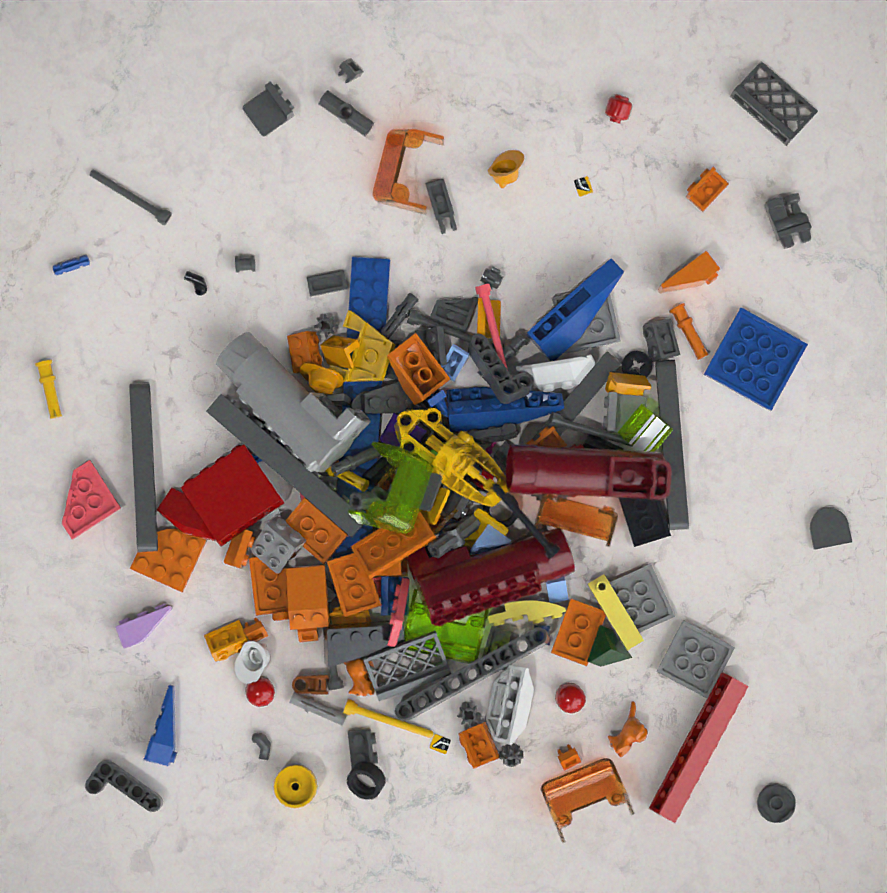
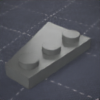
M399 381L362 394V411L364 414H400L415 407L404 392Z

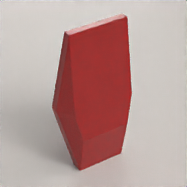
M171 487L157 508V511L184 534L216 541L184 492Z

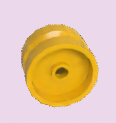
M297 764L288 766L280 771L274 782L275 796L280 803L290 808H300L310 803L316 795L318 787L313 772L307 767ZM293 783L299 785L298 790L292 789Z

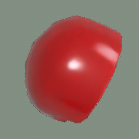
M260 676L256 682L246 685L245 694L252 705L263 707L273 701L275 689L268 678Z
M565 683L557 689L555 701L565 713L574 714L585 706L586 696L577 684Z

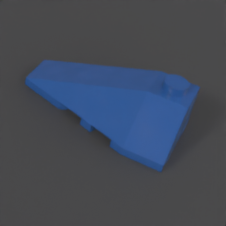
M173 685L168 686L161 706L162 714L159 715L155 724L156 733L151 735L144 757L145 761L170 766V763H174L177 752H175V686Z

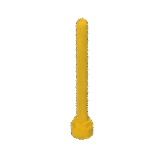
M347 699L343 711L344 714L355 715L356 713L428 738L433 736V731L360 707L354 700Z

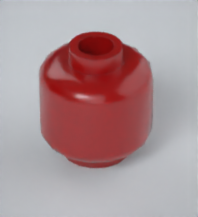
M615 94L614 97L608 99L605 114L610 117L609 121L621 123V120L629 119L632 109V103L629 101L630 98Z

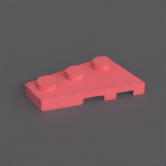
M402 578L401 584L396 585L394 596H397V599L394 598L392 610L395 611L394 613L392 612L389 624H392L388 640L389 646H396L403 623L410 579Z

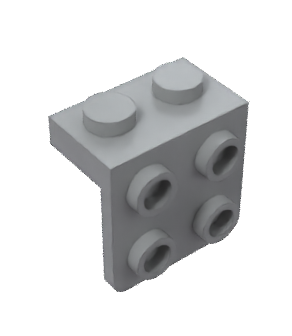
M609 392L608 397L604 398V408H607V416H604L603 427H607L606 431L611 433L637 434L645 424L646 397L618 395L617 392Z
M277 516L265 525L250 550L257 558L278 574L283 570L293 553L301 548L307 540L290 527L285 520Z

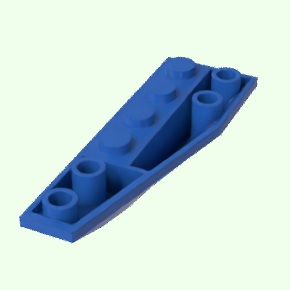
M612 258L608 260L527 332V337L549 361H556L581 338L624 271Z
M490 387L446 390L449 431L451 432L469 431L472 429L483 430L492 426L502 427L506 423L519 424L564 409L562 393L530 391L525 397L509 404H503L498 400Z

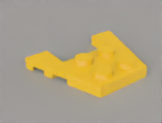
M348 310L343 327L360 332L358 337L360 346L354 350L351 358L354 367L345 370L330 365L329 369L340 373L344 382L383 381L389 365L387 355L394 350L395 344L356 313Z

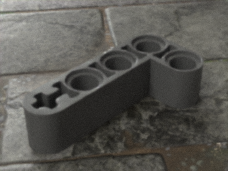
M482 334L472 336L468 346V353H470V357L498 400L503 404H509L528 395L534 383L533 376L527 372H522L512 377L488 339Z
M110 760L100 762L85 783L86 791L90 794L100 793L109 783L150 812L159 810L163 805V799L160 795ZM104 764H108L111 767V772L108 775L103 774L101 770ZM119 775H123L127 779L124 786L119 785L117 782ZM92 780H97L100 784L97 791L92 790L90 787ZM135 786L141 787L143 791L140 797H136L133 794ZM148 792L150 795H148L147 797L151 800L156 798V804H158V806L150 807V801L146 799L143 802L141 800L144 797H146Z

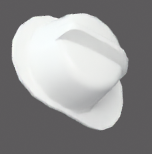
M248 641L243 645L234 665L235 674L241 682L250 684L260 678L270 659L266 644Z

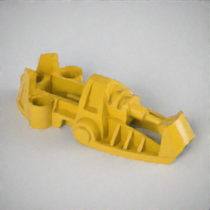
M408 409L398 415L394 427L402 454L407 458L418 455L432 465L428 472L441 475V483L471 501L493 507L501 501L499 496L492 490L493 484H498L505 493L508 492L506 476L497 463L466 431H460L458 435H455L441 424L442 416L438 409ZM430 414H437L438 420L436 422L428 421ZM404 417L411 418V423L407 426L401 424V420ZM420 421L447 441L444 444L433 434L427 439L425 444L438 453L437 456L409 435ZM406 444H413L414 450L407 453L404 451ZM477 463L498 479V481L494 482L490 478L486 480L473 465ZM468 474L473 479L476 478L483 483V488L488 491V494L484 496L463 479L465 475Z

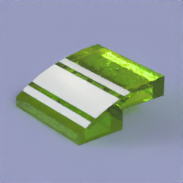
M641 404L617 433L636 450L655 452L673 429L661 417H657L645 404Z

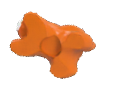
M363 658L345 662L347 672L353 681V687L348 693L361 698L367 696V694L374 695V687ZM372 660L369 661V665L374 667Z
M634 701L631 702L628 719L620 734L614 737L608 736L611 750L615 751L620 758L629 752L633 742H643L648 734L644 725L635 717L636 704Z

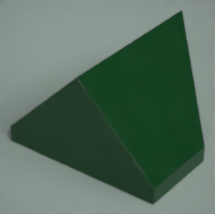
M599 625L587 662L602 667L632 658L616 633L609 628Z

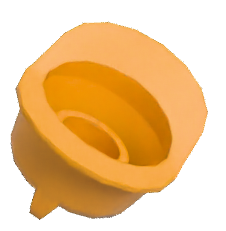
M518 150L506 151L500 154L489 167L488 174L493 176L494 181L499 184L500 188H505L508 184L517 180L519 168L525 159L524 154Z
M304 363L300 367L301 375L309 382L310 388L316 393L332 394L336 388L343 385L344 379L342 375L335 370L312 363Z

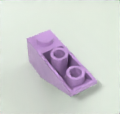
M162 604L155 607L156 611L152 613L144 611L137 614L138 618L134 620L126 618L119 621L120 625L115 627L123 648L144 642L172 610V606Z

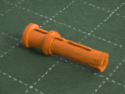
M682 303L669 310V312L673 314L678 323L677 327L682 329L697 360L709 354L694 329L692 317H689L684 308L685 304Z

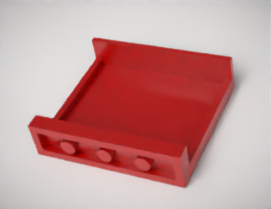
M244 444L234 447L230 454L218 458L214 465L205 467L199 472L198 476L189 478L180 487L220 546H223L245 531V529H248L284 504V501Z

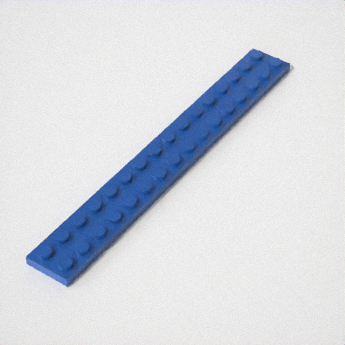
M352 257L349 310L381 332L386 325L390 259ZM347 328V338L358 339L360 332ZM382 381L344 382L343 393L351 397L353 401L361 392H370L382 388ZM350 405L342 406V413H343L347 408H349ZM365 414L371 422L353 440L352 445L339 459V462L346 459L345 457L349 455H356L378 445L380 414ZM377 458L357 466L351 472L362 477L377 462ZM338 478L337 494L342 497L344 494L350 499L352 493L362 492L360 489ZM368 487L366 491H372L374 487ZM362 509L367 514L365 518L368 521L353 538L348 536L332 555V560L353 554L351 546L373 533L374 512Z

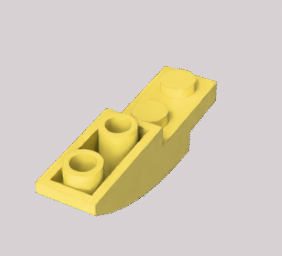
M516 601L504 604L506 612L490 615L487 618L489 624L493 623L494 627L505 624L504 620L512 618L513 622L524 619L523 615H527L528 622L533 621V624L544 622V618L551 616L552 619L563 617L562 613L566 612L565 607L542 601Z

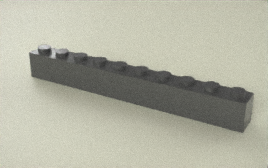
M220 394L206 412L353 538L368 521L365 518L367 514L363 510L352 509L349 504V498L344 494L342 497L336 493L338 489L330 482L325 484L321 480L323 476L319 472H310L304 466L305 462L301 458L297 459L292 455L290 447L280 445L278 443L279 439L275 434L265 432L263 430L265 426L257 419L253 421L249 418L250 413L243 407L239 409L235 406L236 401L231 396Z

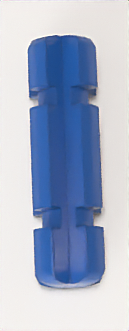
M83 255L79 259L74 258L62 262L61 265H53V272L58 276L63 274V272L67 273L79 269L80 266L90 265V260L87 255Z

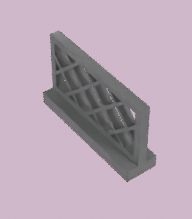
M762 61L730 95L733 100L786 146L818 112ZM760 68L767 73V79H757V71ZM746 83H754L755 92H748L743 86ZM758 83H767L768 92H758ZM771 83H778L781 86V92H772ZM782 95V104L773 105L772 96ZM785 95H792L795 98V104H786ZM759 96H769V105L761 104ZM773 108H783V117H776L773 114ZM786 108H796L797 117H787ZM799 108H806L811 114L808 117H800ZM787 121H797L798 128L793 132L788 127Z
M436 630L397 644L395 647L392 646L363 657L379 701L451 675ZM435 639V644L432 648L424 646L426 640ZM409 646L418 647L414 655L406 653ZM421 649L430 652L426 660L418 657ZM390 653L400 654L396 662L387 659ZM433 654L439 655L442 658V661L438 663L429 662ZM403 656L411 658L408 667L399 664ZM378 659L381 663L378 668H374L369 665V661ZM415 660L424 663L421 669H412ZM384 663L393 665L390 673L381 670ZM397 667L406 670L403 676L397 677L393 675ZM379 674L387 677L384 683L377 685L376 679Z

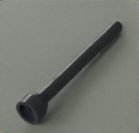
M498 484L492 485V490L544 547L543 550L546 552L545 555L549 560L554 557L561 548L546 539Z

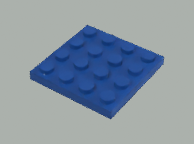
M740 308L703 375L771 412L808 344L749 311Z

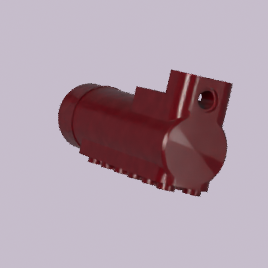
M510 445L508 449L506 488L509 493L657 500L665 499L670 493L671 466L665 461L664 455L661 452L536 445Z
M559 527L541 532L550 543L553 542L554 545L557 544L561 548L550 560L545 555L544 547L534 536L470 557L466 546L446 552L440 558H429L425 547H421L407 556L409 570L431 624L443 626L451 621L461 620L466 616L499 607L510 601H517L519 598L528 595H534L542 591L541 583L553 581L575 572L573 556L562 529Z

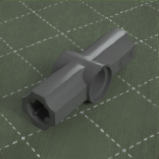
M328 90L323 94L318 103L321 107L339 118L342 123L349 125L363 136H366L374 125L373 121L355 110L351 104L345 103ZM348 109L352 113L349 117H343L341 115L342 111Z
M375 487L372 491L352 493L349 503L352 509H367L370 512H376L379 508L398 505L389 496V489L383 490L380 487Z
M468 514L459 522L447 525L443 528L444 533L429 543V552L435 558H440L449 550L461 547L465 544V539L479 529V520L473 514Z

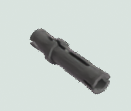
M408 293L402 304L395 308L396 312L380 333L389 339L404 318H408L409 312L418 302V298Z
M380 443L332 464L331 470L335 476L348 470L353 471L357 466L387 454V449L383 443Z

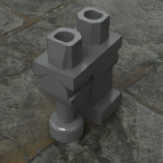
M798 193L784 198L786 205L791 206L792 215H787L782 197L768 201L764 205L776 235V240L781 242L784 249L794 246L792 236L795 235L799 236L801 244L811 241L810 229L812 226L807 214L803 213L799 207L800 196Z

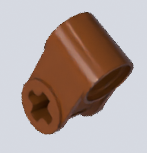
M329 675L296 677L292 681V688L296 693L328 695L327 679ZM298 679H303L306 682L304 690L296 689L295 682ZM319 680H321V689H319Z

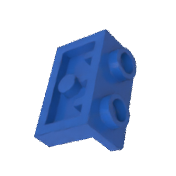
M381 577V615L391 616L392 612L394 613L395 610H392L394 598L397 599V596H394L396 585L401 584L402 578L409 579L408 577ZM409 588L404 616L409 615Z

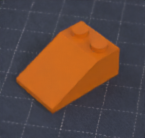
M705 251L661 284L658 292L665 293L702 286L705 283L709 285L719 276L717 273L720 267L710 254Z
M416 333L387 355L404 392L414 405L425 400L450 380L449 376Z
M325 565L286 568L290 630L329 627L330 615Z

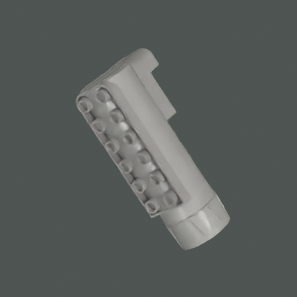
M246 332L234 339L217 359L216 365L238 387L236 392L240 395L239 399L253 409L252 413L255 416L262 418L266 422L265 426L270 431H275L279 435V441L284 445H288L292 449L291 453L296 458H301L305 462L304 466L310 472H325L332 464H335L348 451L353 440L371 422L361 409L352 410L347 408L342 413L324 393H309L269 352L268 348L264 347L250 332Z

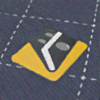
M588 176L574 180L579 197L593 193Z
M434 734L430 749L446 754L451 740Z

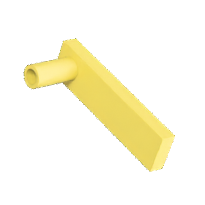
M603 574L588 583L587 585L626 650L628 651L643 642L642 636L606 576Z

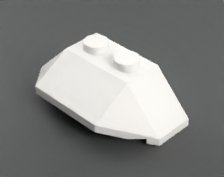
M592 355L516 366V370L518 373L527 372L532 375L534 379L533 385L540 391L552 392L557 388L571 389L573 386L579 385L595 365V360Z
M509 665L494 681L486 716L489 730L493 735V741L512 745L526 728L534 692L528 668Z

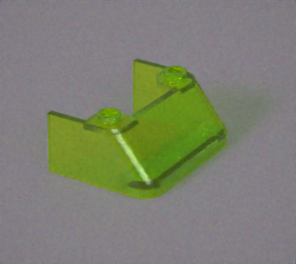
M373 441L372 446L381 456L387 457L388 462L392 466L398 467L386 502L374 501L369 506L367 513L349 509L348 513L359 524L398 533H408L414 527L432 473V466L427 460L401 447Z
M414 589L404 631V642L436 630L446 659L471 664L478 660L489 609L485 610L483 617L470 616L466 624L451 621L443 626H434L431 624L430 619H428L422 603L415 602L418 589ZM435 639L426 640L424 646L432 648L435 644ZM412 645L407 650L416 652L418 647ZM421 649L420 653L429 655L430 653L423 649Z

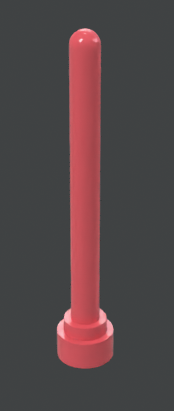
M490 283L475 287L476 294H479V298H482L495 352L508 370L489 295H491L490 291H492Z

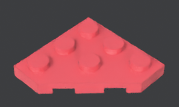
M91 460L73 470L72 482L62 519V525L72 540L121 509Z

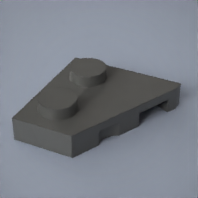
M472 297V299L437 300L430 320L466 332L478 297Z

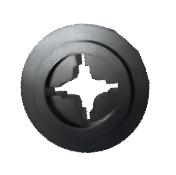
M630 352L622 361L623 374L642 375L647 378L652 371L651 359L644 352ZM633 359L637 362V364L644 363L640 367V374L639 372H637L636 369L629 370L634 365Z

